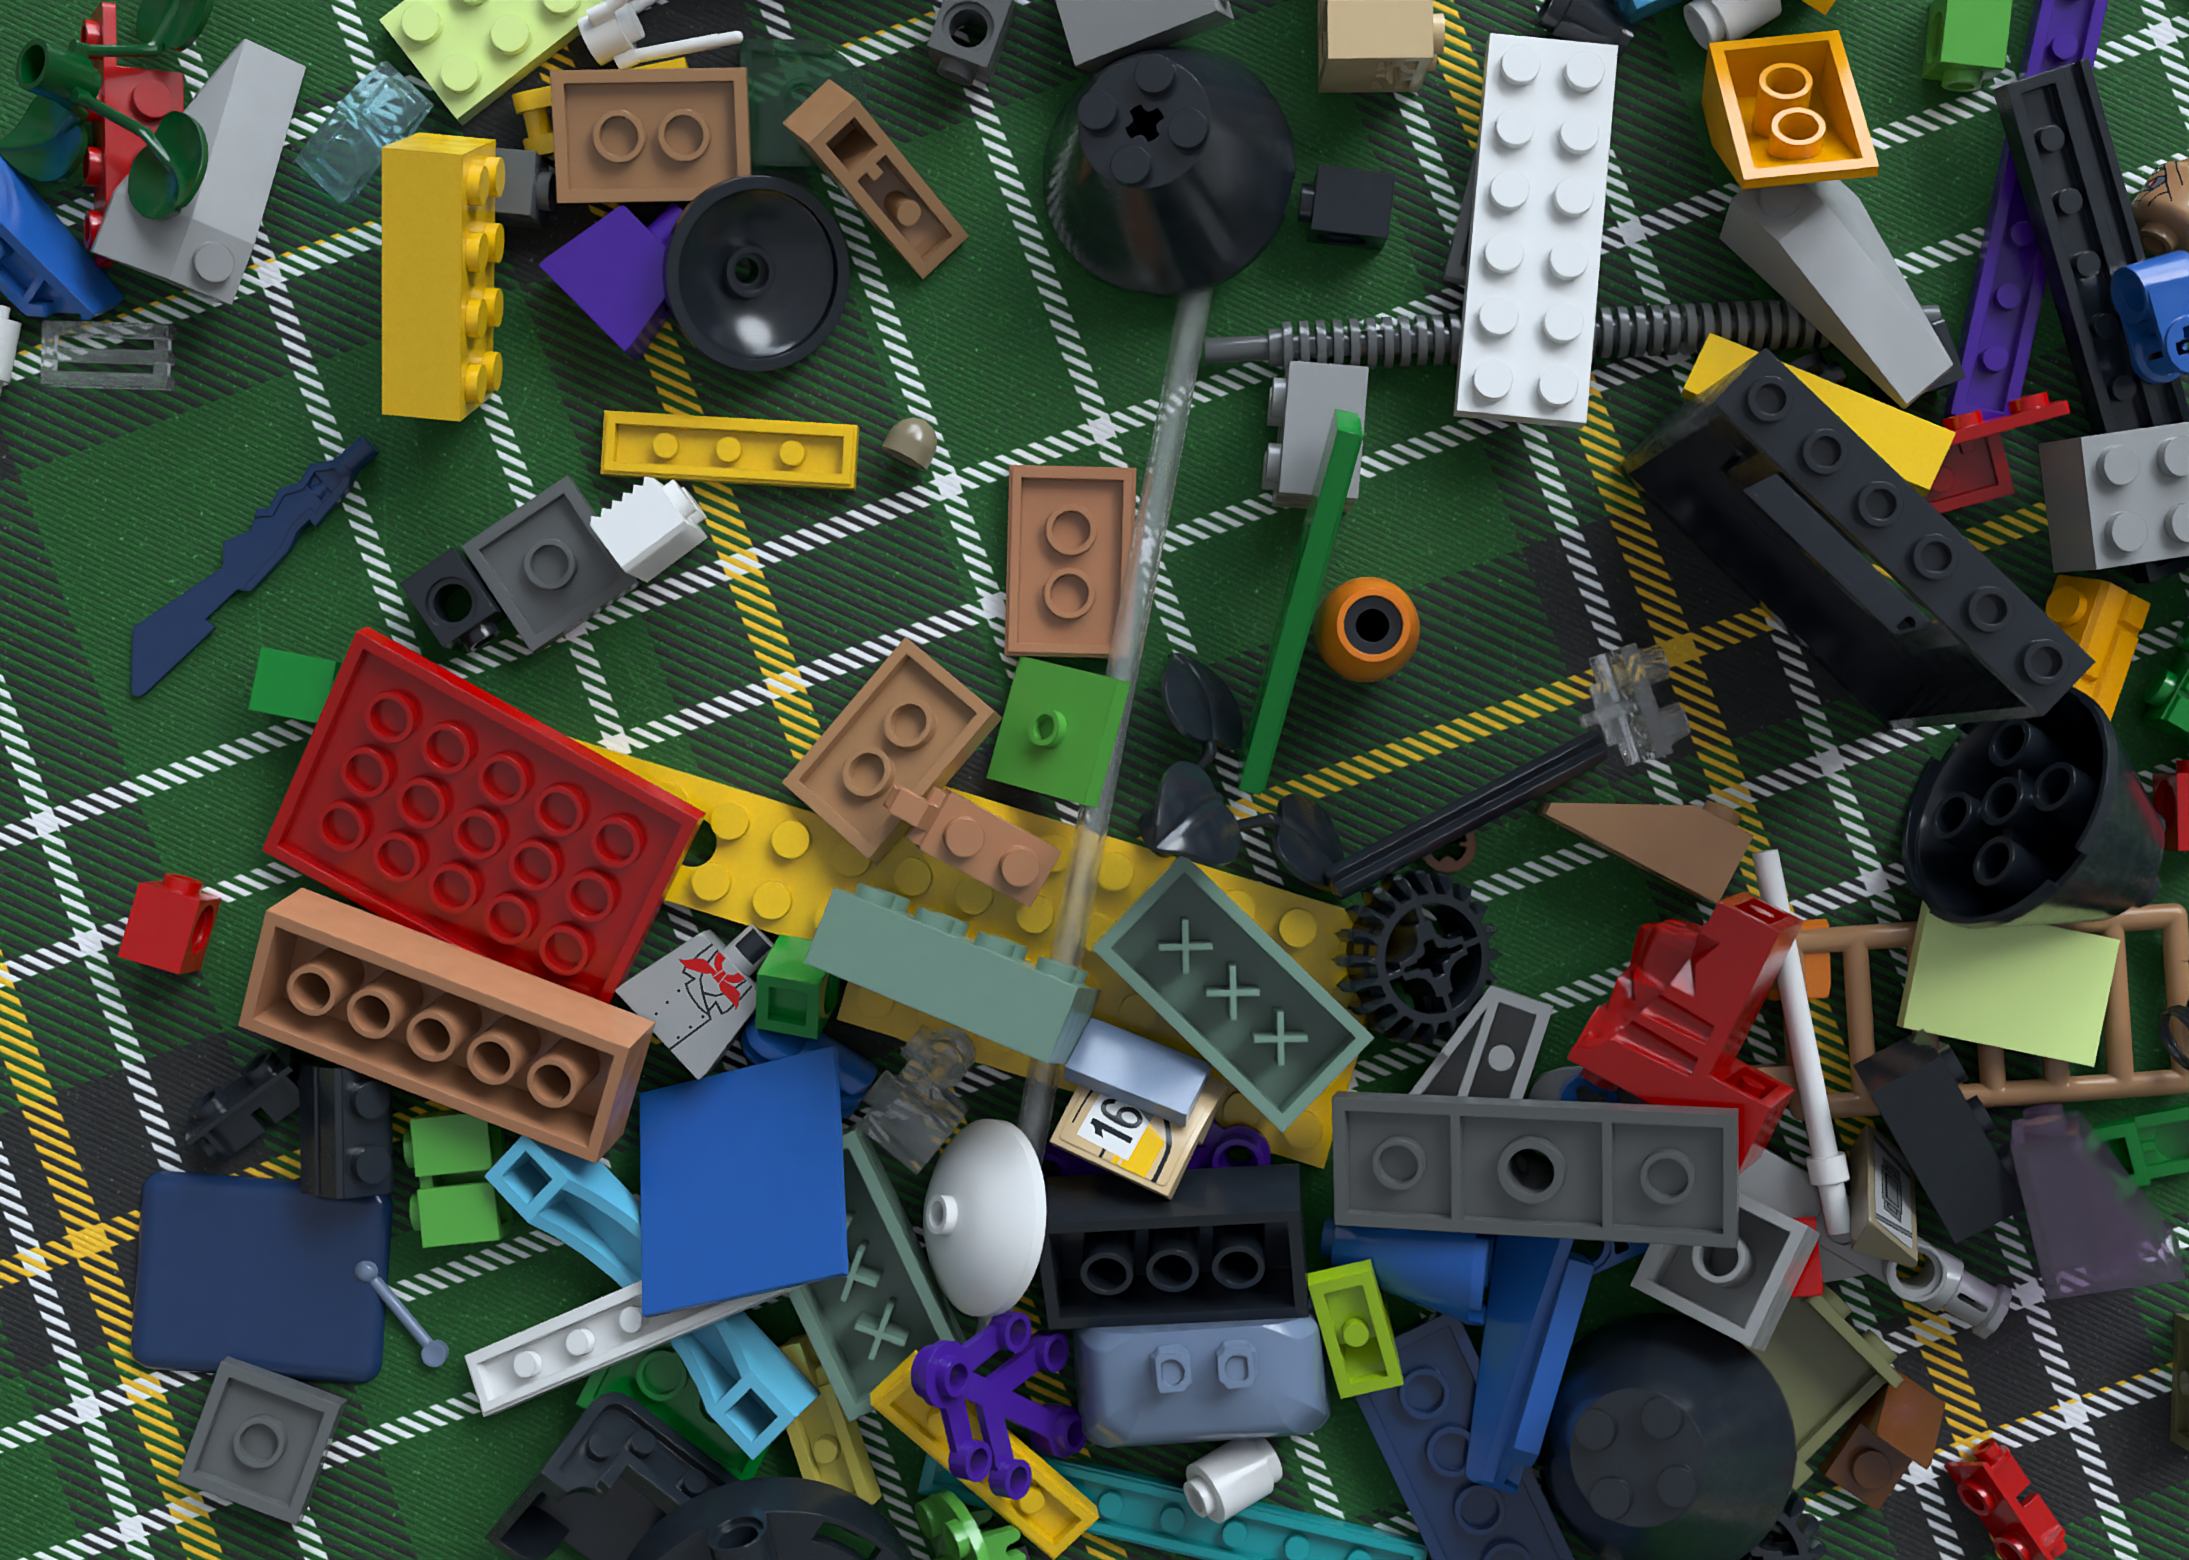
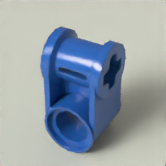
M2177 250L2120 267L2112 276L2110 292L2113 305L2121 320L2130 352L2131 365L2135 373L2144 381L2152 384L2170 382L2179 377L2180 374L2189 375V349H2187L2186 345L2189 342V253L2184 250ZM2161 351L2163 357L2154 360L2148 358L2149 354Z

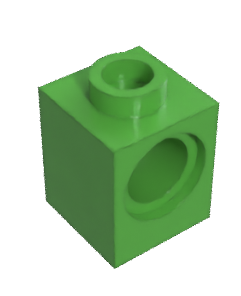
M1933 0L1929 8L1921 79L1942 81L1941 87L1946 90L1970 92L1979 90L1981 85L1985 86L2005 69L2013 0Z

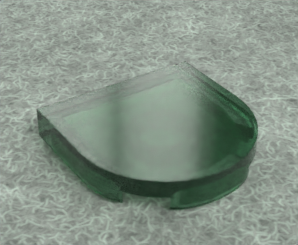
M743 39L740 43V67H746L748 70L752 171L819 170L820 167L782 123L828 79L854 96L868 112L867 92L860 74L844 55L830 45L820 41L807 39Z

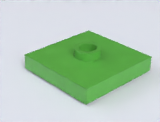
M1020 656L987 778L1097 808L1131 683Z

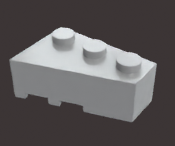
M1491 985L1409 1094L1523 1099L1553 1010V1005Z

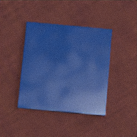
M830 1046L704 1077L700 1080L696 1079L639 1093L642 1316L650 1318L849 1275L839 1053L837 1047Z

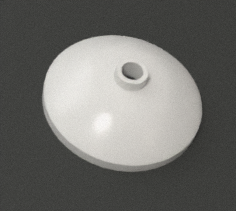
M980 1119L964 1127L950 1141L939 1157L925 1198L923 1230L932 1273L948 1300L958 1310L967 1315L992 1317L1012 1308L1025 1293L1035 1274L1045 1236L1046 1194L1039 1160L1025 1134L1007 1121Z

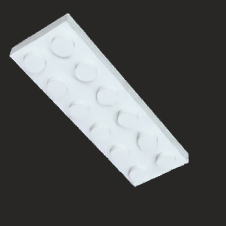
M1495 33L1489 34L1485 52L1453 416L1582 429L1587 423L1618 45Z

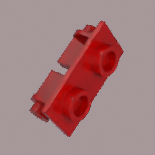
M1993 1438L1986 1439L1973 1448L1972 1453L1976 1458L1974 1462H1947L1944 1465L1958 1486L1957 1492L1960 1499L1983 1522L1994 1538V1547L2003 1560H2054V1558L2065 1552L2067 1545L2063 1539L2066 1532L2057 1522L2038 1493H2030L2021 1503L2016 1499L2031 1482L2006 1445L1998 1446Z

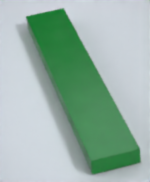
M1339 409L1334 410L1238 761V790L1258 795H1261V791H1265L1363 440L1361 420L1358 418L1357 413Z

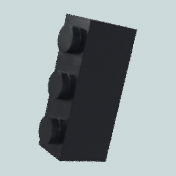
M1921 1029L1853 1065L1955 1244L2026 1209L2014 1187L2015 1184L2025 1179L2005 1145L1995 1150L1991 1146L1986 1135L1997 1129L1978 1096L1975 1095L1966 1100L1958 1087V1084L1969 1078L1949 1044L1937 1050L1924 1029Z

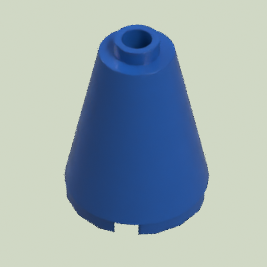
M1326 1217L1321 1238V1256L1331 1257V1268L1371 1259L1380 1290L1466 1324L1482 1326L1488 1301L1483 1300L1484 1287H1488V1283L1491 1281L1497 1234L1334 1225V1218Z

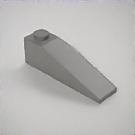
M243 39L196 93L194 100L183 112L198 121L203 128L208 143L206 173L194 198L186 207L182 208L179 215L171 219L155 221L145 218L136 211L130 201L128 194L129 175H126L111 195L90 252L210 301L232 305L256 241L306 66L248 39Z
M1840 180L1743 189L1731 199L1719 238L1901 408L1906 409L1951 370L1953 366L1951 359L1862 202Z

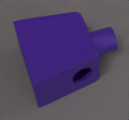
M674 201L647 228L624 205L620 206L539 264L634 361H637L645 353L671 316L663 289L662 266L668 237L675 222L683 212Z

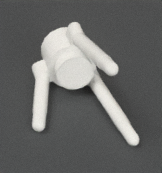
M605 0L587 9V15L578 19V27L583 40L598 64L602 66L615 60L619 69H629L643 62L717 49L723 46L739 44L743 41V34L740 31H732L637 48L636 42L643 39L645 34L636 14L659 0Z

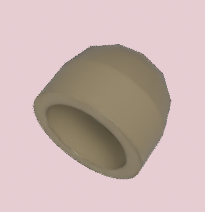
M914 417L907 418L891 428L881 448L901 462L916 469L927 471L937 450V437L933 427L925 420Z

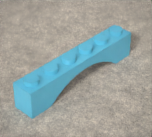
M522 1135L484 1176L529 1224L555 1236L584 1255L612 1277L622 1288L642 1280L641 1203L600 1160L597 1163H593ZM744 1311L670 1341L695 1382L707 1413L752 1460L769 1446L821 1394Z

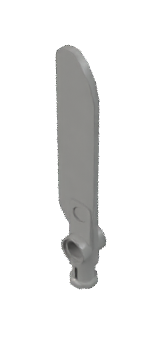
M1564 1066L1541 1073L1533 1082L1527 1099L1558 1101L1559 1090L1564 1081L1574 1073L1581 1072L1583 1067ZM1587 1085L1576 1089L1578 1102H1599L1606 1098L1603 1091L1592 1093ZM1619 1086L1615 1091L1621 1103L1639 1104L1641 1098ZM1766 1148L1761 1157L1739 1175V1193L1790 1218L1816 1216L1817 1231L1821 1233L1818 1239L1824 1283L1869 1274L1889 1286L1902 1299L1917 1302L1933 1312L1944 1309L1972 1325V1333L1982 1339H1986L1990 1334L1994 1333L2007 1314L2012 1298V1290L2003 1284L1992 1286L1965 1271L1962 1260L1930 1243L1919 1232H1917V1248L1919 1253L1925 1254V1264L1919 1274L1911 1278L1896 1276L1897 1263L1851 1251V1232L1839 1235L1827 1234L1818 1186L1811 1185L1809 1173ZM1847 1195L1850 1210V1196ZM1960 1293H1962V1294L1968 1296L1969 1298L1975 1300L1976 1302H1973V1301L1969 1300L1968 1298L1962 1296Z

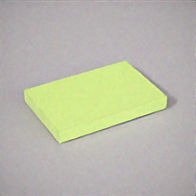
M1922 900L1897 1026L1917 1031L1924 1029L1925 1032L2094 1067L2120 940L2050 925L1986 929L1957 927L1929 913L1930 909Z

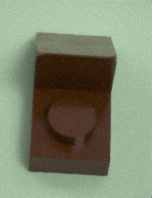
M1894 1367L1892 1368L1904 1381L1896 1389L1888 1383L1884 1384L1860 1407L1818 1469L1827 1478L1877 1512L1912 1461L1926 1470L1931 1465L1946 1405L1942 1400Z

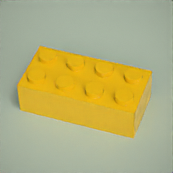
M418 132L382 147V414L460 422L493 396V390L497 391L500 388L503 363L501 353L493 352L494 327H499L502 321L503 293L500 288H494V263H500L503 256L504 229L501 223H495V197L500 198L504 191L505 164L503 158L496 157V139Z

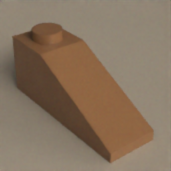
M830 79L782 123L820 169L922 279L969 237L861 103Z
M1706 800L1703 808L1697 805L1541 803L1536 812L1537 815L1701 901L1714 904L1720 901L1754 836L1737 827L1742 818L1741 816L1709 800Z

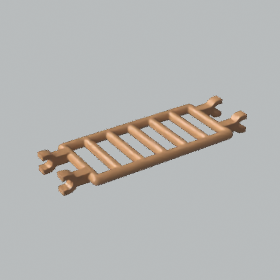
M2178 903L2150 904L2141 908L2132 906L2120 915L2104 921L2049 924L2050 926L2120 940L2103 1021L2107 1074L2070 1077L2069 1062L2042 1056V1079L2006 1081L2004 1048L1977 1043L1979 1083L1958 1084L1966 1100L1977 1095L1985 1108L2188 1094L2189 1071L2179 1065L2171 1055V1070L2134 1072L2125 932L2161 929L2166 1008L2168 1009L2175 1005L2186 1007L2189 999V927L2186 909ZM1918 921L1799 930L1796 936L1806 993L1804 954L1842 952L1852 1092L1827 1093L1831 1119L1881 1115L1853 1066L1875 1054L1868 950L1906 947L1908 970ZM1775 978L1770 990H1779L1777 978ZM1782 1008L1786 1063L1750 1066L1794 1088L1795 1090L1789 1100L1790 1114L1797 1120L1805 1121ZM2171 1016L2169 1020L2171 1032L2178 1046L2189 1057L2188 1028L2178 1018ZM1912 1030V1034L1918 1032L1917 1030ZM1926 1032L1938 1050L1939 1035Z

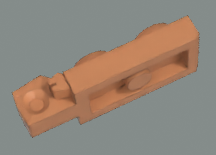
M895 783L883 803V806L888 808V812L911 824L905 837L915 843L920 850L1030 908L1062 852L1054 845L948 788L943 791L933 786L928 797L925 799Z

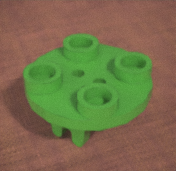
M946 1489L936 1491L928 1498L915 1504L918 1524L924 1535L931 1540L936 1558L932 1560H1026V1555L1019 1549L1015 1548L1006 1552L1007 1547L1018 1541L1021 1536L1020 1531L1012 1525L993 1530L990 1528L979 1529L982 1523L991 1519V1510L976 1506L966 1508L964 1503L952 1491Z

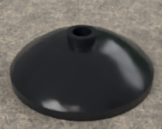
M765 175L738 176L721 181L703 191L687 205L678 217L668 237L664 251L662 266L663 289L669 311L677 327L685 338L701 353L723 365L740 370H776L807 357L827 339L835 328L845 307L849 291V255L838 223L825 205L812 193L793 182ZM746 258L750 263L751 272L746 280L740 282L735 276V267L740 260Z

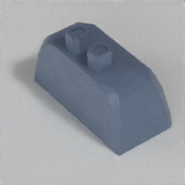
M1309 1297V1317L1072 1329L1077 1408L1079 1415L1082 1417V1433L1092 1444L1106 1448L1308 1435L1321 1429L1331 1416L1327 1350L1311 1297Z

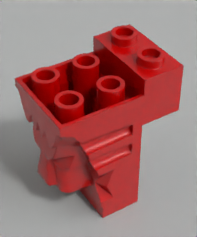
M1744 891L1718 901L1709 921L1704 923L1703 926L1675 918L1660 923L1649 922L1641 925L1635 937L1628 969L1617 978L1610 1001L1596 1008L1578 1041L1572 1047L1567 1059L1583 1067L1581 1075L1589 1082L1609 1091H1616L1619 1086L1641 1098L1639 1104L1739 1108L1740 1175L1761 1157L1795 1090L1740 1061L1736 1057L1804 920Z

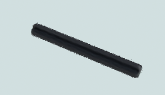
M1589 730L1331 865L1324 872L1326 883L1333 895L1338 900H1343L1601 764L1609 756L1608 749L1603 743L1601 736L1596 731Z

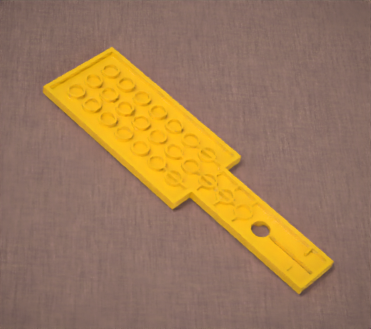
M571 738L706 813L704 820L711 825L713 832L716 834V850L713 856L700 866L689 867L681 865L665 897L666 901L747 926L753 923L758 929L777 935L781 934L813 940L833 888L855 892L858 882L871 887L877 886L910 899L911 902L907 909L909 913L915 915L918 907H922L930 911L942 912L970 924L966 932L968 937L976 939L978 932L981 931L989 935L1001 936L1028 947L1029 949L1025 957L1027 961L1037 964L1040 956L1048 959L1054 958L1089 972L1084 984L1101 990L1091 1017L1210 1063L1092 949L1093 944L1177 858L1176 856L1162 858L1154 854L1149 848L944 786L943 791L946 788L952 790L1062 851L1030 908L920 850L915 843L906 839L905 836L909 829L882 861L876 865L868 860L816 812ZM1193 862L1362 1026L1364 1025V1015H1356L1347 1009L1354 993L1343 992L1339 987L1335 986L1347 975L1346 967L1337 966L1331 960L1339 954H1346L1347 943L1342 942L1334 934L1341 929H1351L1353 926L1351 919L1345 912V908ZM849 981L847 983L837 1020L1071 1092H1075L1078 1087L1077 1084L1064 1079L1066 1064L1044 1063ZM1358 1055L1283 1133L1211 1065L1210 1076L1229 1085L1214 1119L1224 1127L1233 1124L1252 1126L1265 1136L1271 1153L1324 1169L1333 1140L1332 1097L1337 1091H1348Z

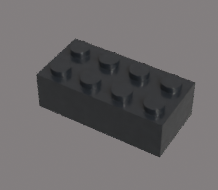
M1299 1163L1186 1169L1171 1200L1113 1173L1043 1177L1046 1194V1228L1039 1264L1049 1330L1309 1317L1308 1264Z

